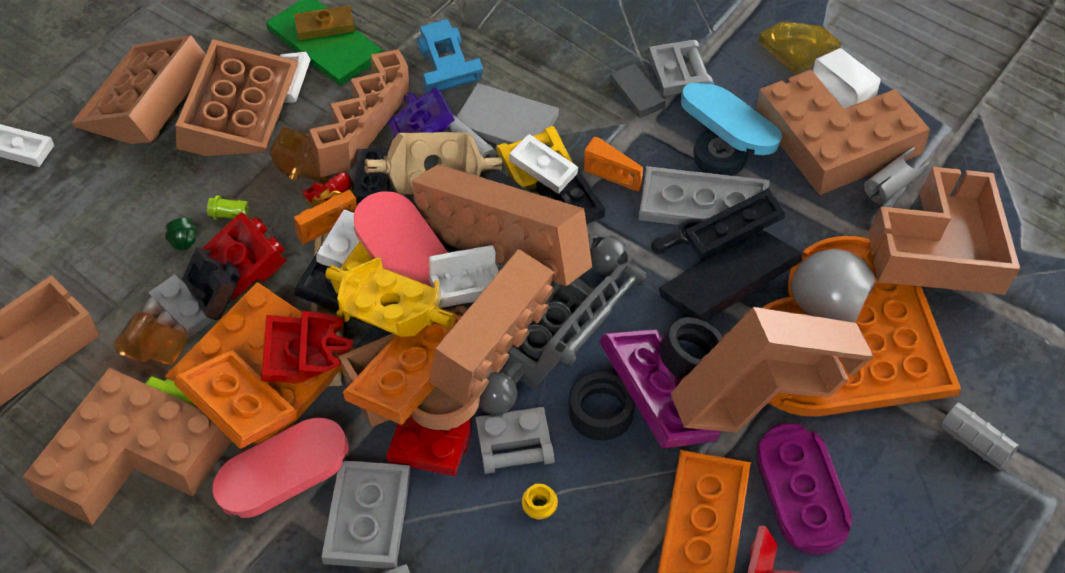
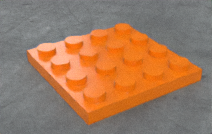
M257 282L165 377L175 382L176 375L231 349L261 376L266 315L301 318L302 312ZM340 365L298 384L266 382L297 410V420L330 385L334 377L342 371ZM296 420L258 439L252 444L256 446L290 428Z

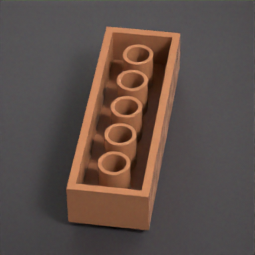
M439 164L411 181L417 210L441 243L461 250L493 245L496 251L495 262L504 265L520 249L554 271L552 282L568 286L592 268L584 208Z

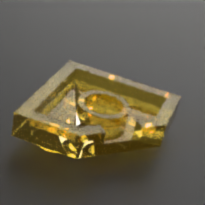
M783 21L759 33L758 40L795 75L813 66L817 58L833 52L841 46V42L823 26Z

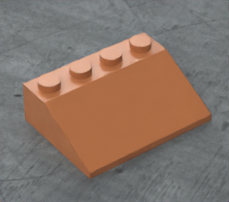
M191 35L133 45L72 121V125L76 128L129 144L150 143L159 136V130L165 122L175 115L174 110L180 102L188 97L189 90L193 86L206 54Z
M212 39L176 123V149L203 156L266 152L298 67V61Z

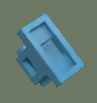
M448 19L420 26L421 37L417 38L418 48L424 59L430 58L434 70L423 74L422 87L425 93L435 86L441 92L481 80L483 66L480 58L465 62L459 46L461 44L460 33L457 27L452 28ZM452 52V54L448 56H444L441 58H439L438 56L439 53Z

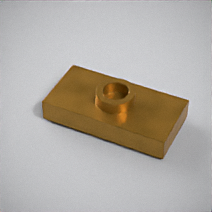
M350 5L294 14L299 41L355 32Z

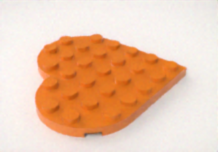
M857 236L832 237L814 243L803 251L802 261L818 251L836 248L850 251L867 263L875 275L876 283L855 323H857L874 357L854 375H848L840 357H838L849 380L830 398L779 392L768 402L770 405L782 411L800 416H826L956 397L961 391L960 384L921 286L878 282L873 261L875 255H872L868 238ZM802 262L790 270L787 283V297L775 300L763 306V309L808 315L794 300L791 289L794 273Z

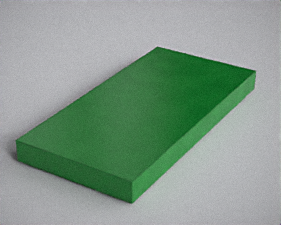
M300 0L266 22L267 30L295 52H306L311 59L310 63L338 86H342L370 67L372 54L383 52L380 47L356 29L355 32L299 41L294 14L328 9L318 0Z

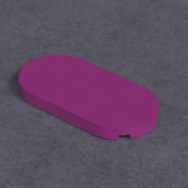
M793 423L774 426L765 433L764 438L760 441L756 461L779 530L784 539L801 552L813 555L831 553L840 548L847 540L852 524V513L827 446L814 431L811 433L805 430L804 426Z

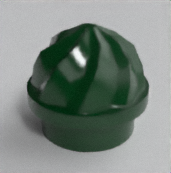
M189 218L175 219L166 225L167 232L165 233V238L175 249L187 250L196 242L197 228L195 225H192Z

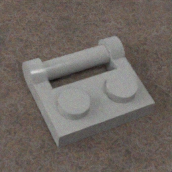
M696 40L649 47V58L663 96L682 93L683 88L690 83L714 84L712 77L707 74L700 56L701 48ZM683 56L689 58L695 76L690 77Z
M544 407L475 417L485 474L495 473V469L523 464L543 462L546 465L555 463ZM540 445V448L528 449L493 455L492 453L495 451Z

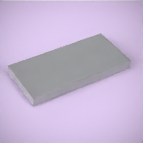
M646 166L639 220L681 225L691 219L704 221L768 189L770 180Z

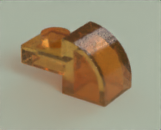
M282 126L270 150V156L274 165L293 180L297 181L299 175H302L320 183H327L331 175L320 177L312 159L310 136Z
M138 312L131 317L117 337L114 347L117 353L146 363L148 358L172 366L188 342L186 332L157 323L153 314Z

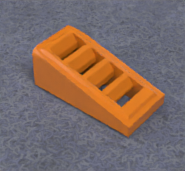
M594 136L584 151V171L639 192L642 188L643 167L602 139Z

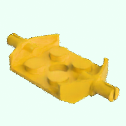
M380 257L356 266L350 271H344L333 265H330V268L326 270L325 276L327 279L341 284L337 298L341 312L400 337L415 336L425 326H431L433 322L447 328H451V325L455 323V314L440 309L441 291L438 280L434 281V288L383 268ZM391 302H396V303H398V304H391V305H388V306L385 307L386 304L391 303Z

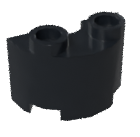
M196 247L182 280L191 292V295L199 300L198 305L204 315L213 320H220L240 278L238 269L229 260L224 265L210 257L212 251Z

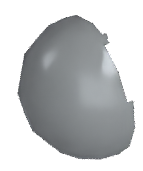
M834 248L818 251L803 260L794 273L791 289L794 300L808 315L855 323L867 297L870 296L875 286L876 280L875 275L864 260L850 251Z

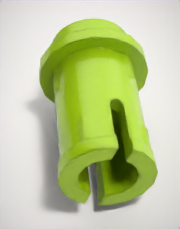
M216 195L215 198L210 197L208 200L207 215L212 216L214 220H218L219 217L234 219L242 211L248 216L249 203L248 201L221 199L220 195Z

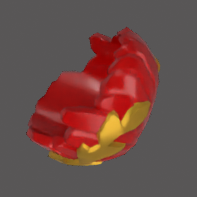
M342 172L336 174L327 183H313L309 189L302 190V194L306 198L305 201L310 206L315 207L332 196L339 195L347 190L352 191L351 178L348 173Z

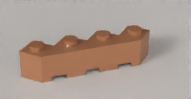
M399 49L372 54V74L351 79L352 99L330 104L332 124L309 129L312 159L320 177L351 170L357 162V150L367 149L403 103L404 95L408 96V65Z

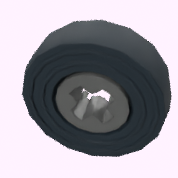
M711 130L703 132L697 138L693 150L695 164L701 171L729 176L738 174L745 167L749 154L748 148L746 152L737 150ZM723 149L721 154L716 153V151L719 152Z

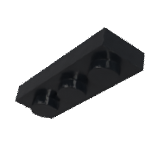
M768 188L686 229L685 236L699 258L703 260L784 219L785 210Z

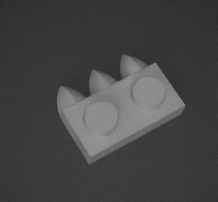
M175 274L148 292L150 298L144 305L141 314L143 317L160 314L155 323L156 330L173 327L168 337L169 343L185 341L214 321L204 315L198 305L199 300L191 295L185 283Z

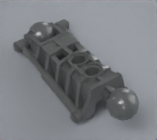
M588 234L592 269L597 274L606 278L596 288H593L579 277L568 286L551 281L550 286L554 289L545 303L548 305L545 315L538 323L532 321L527 328L529 330L527 337L518 348L513 345L508 351L509 358L502 371L498 373L492 372L488 376L489 383L484 392L479 396V407L483 412L490 415L506 413L513 408L517 401L518 391L516 384L519 381L534 390L559 362L567 367L569 365L572 366L577 358L576 352L610 315L612 307L633 284L639 286L646 281L647 272L636 265H631L633 258L628 256L626 245L620 239L613 236L600 237L597 234L590 238V234ZM625 274L627 280L618 288L616 284ZM556 296H558L563 301H565L566 304H563L561 302H555L553 300ZM573 308H575L576 310H575L574 313L571 315V312H570V311H571ZM548 320H554L560 325H553ZM529 343H536L541 348H533Z

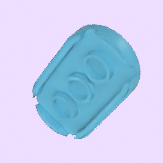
M690 83L683 88L680 101L682 107L729 145L745 152L747 148L755 150L754 154L769 155L777 151L782 140L781 131L730 91L714 84Z

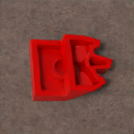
M302 311L301 318L266 315L261 381L298 384L340 366V360L337 359L338 356L349 352L354 343V340L335 334L340 331L344 319L327 313Z
M410 415L402 425L397 424L386 455L387 462L410 465L411 468L456 477L463 453L466 454L472 437V417L456 428L445 431L423 427Z

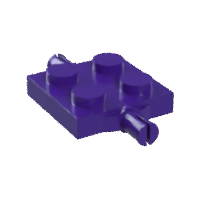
M435 86L418 98L412 92L407 93L409 98L405 94L404 102L406 106L390 118L388 124L395 138L398 133L443 132L450 126V123L455 121V118L443 95Z

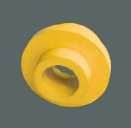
M545 484L532 485L522 496L524 512L534 519L550 517L558 506L556 493ZM542 500L546 505L535 506L534 502Z

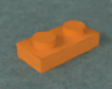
M347 190L294 216L297 238L304 245L330 232L343 210L355 212L357 207L356 197L350 190Z

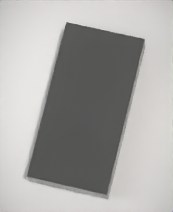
M636 64L610 73V82L639 118L665 108L664 98Z

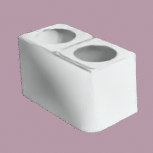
M839 48L815 60L814 74L844 109L877 96L881 79L843 49Z

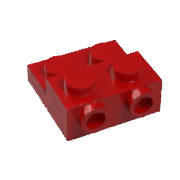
M242 211L203 247V249L212 251L210 254L211 258L220 261L224 265L229 260L238 269L240 278L231 296L232 300L239 297L257 279L263 283L267 281L287 262L282 255L286 250L284 246L274 236L268 238L265 235L269 230L268 227L257 216L251 219Z

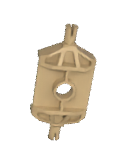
M469 132L398 133L392 140L384 160L365 159L366 165H364L366 173L384 172L387 174L395 193L404 196L405 194H414L411 181L429 170L424 168V161L430 155L438 156L439 165L478 177L483 170L501 171L502 158H483L479 153L473 136Z

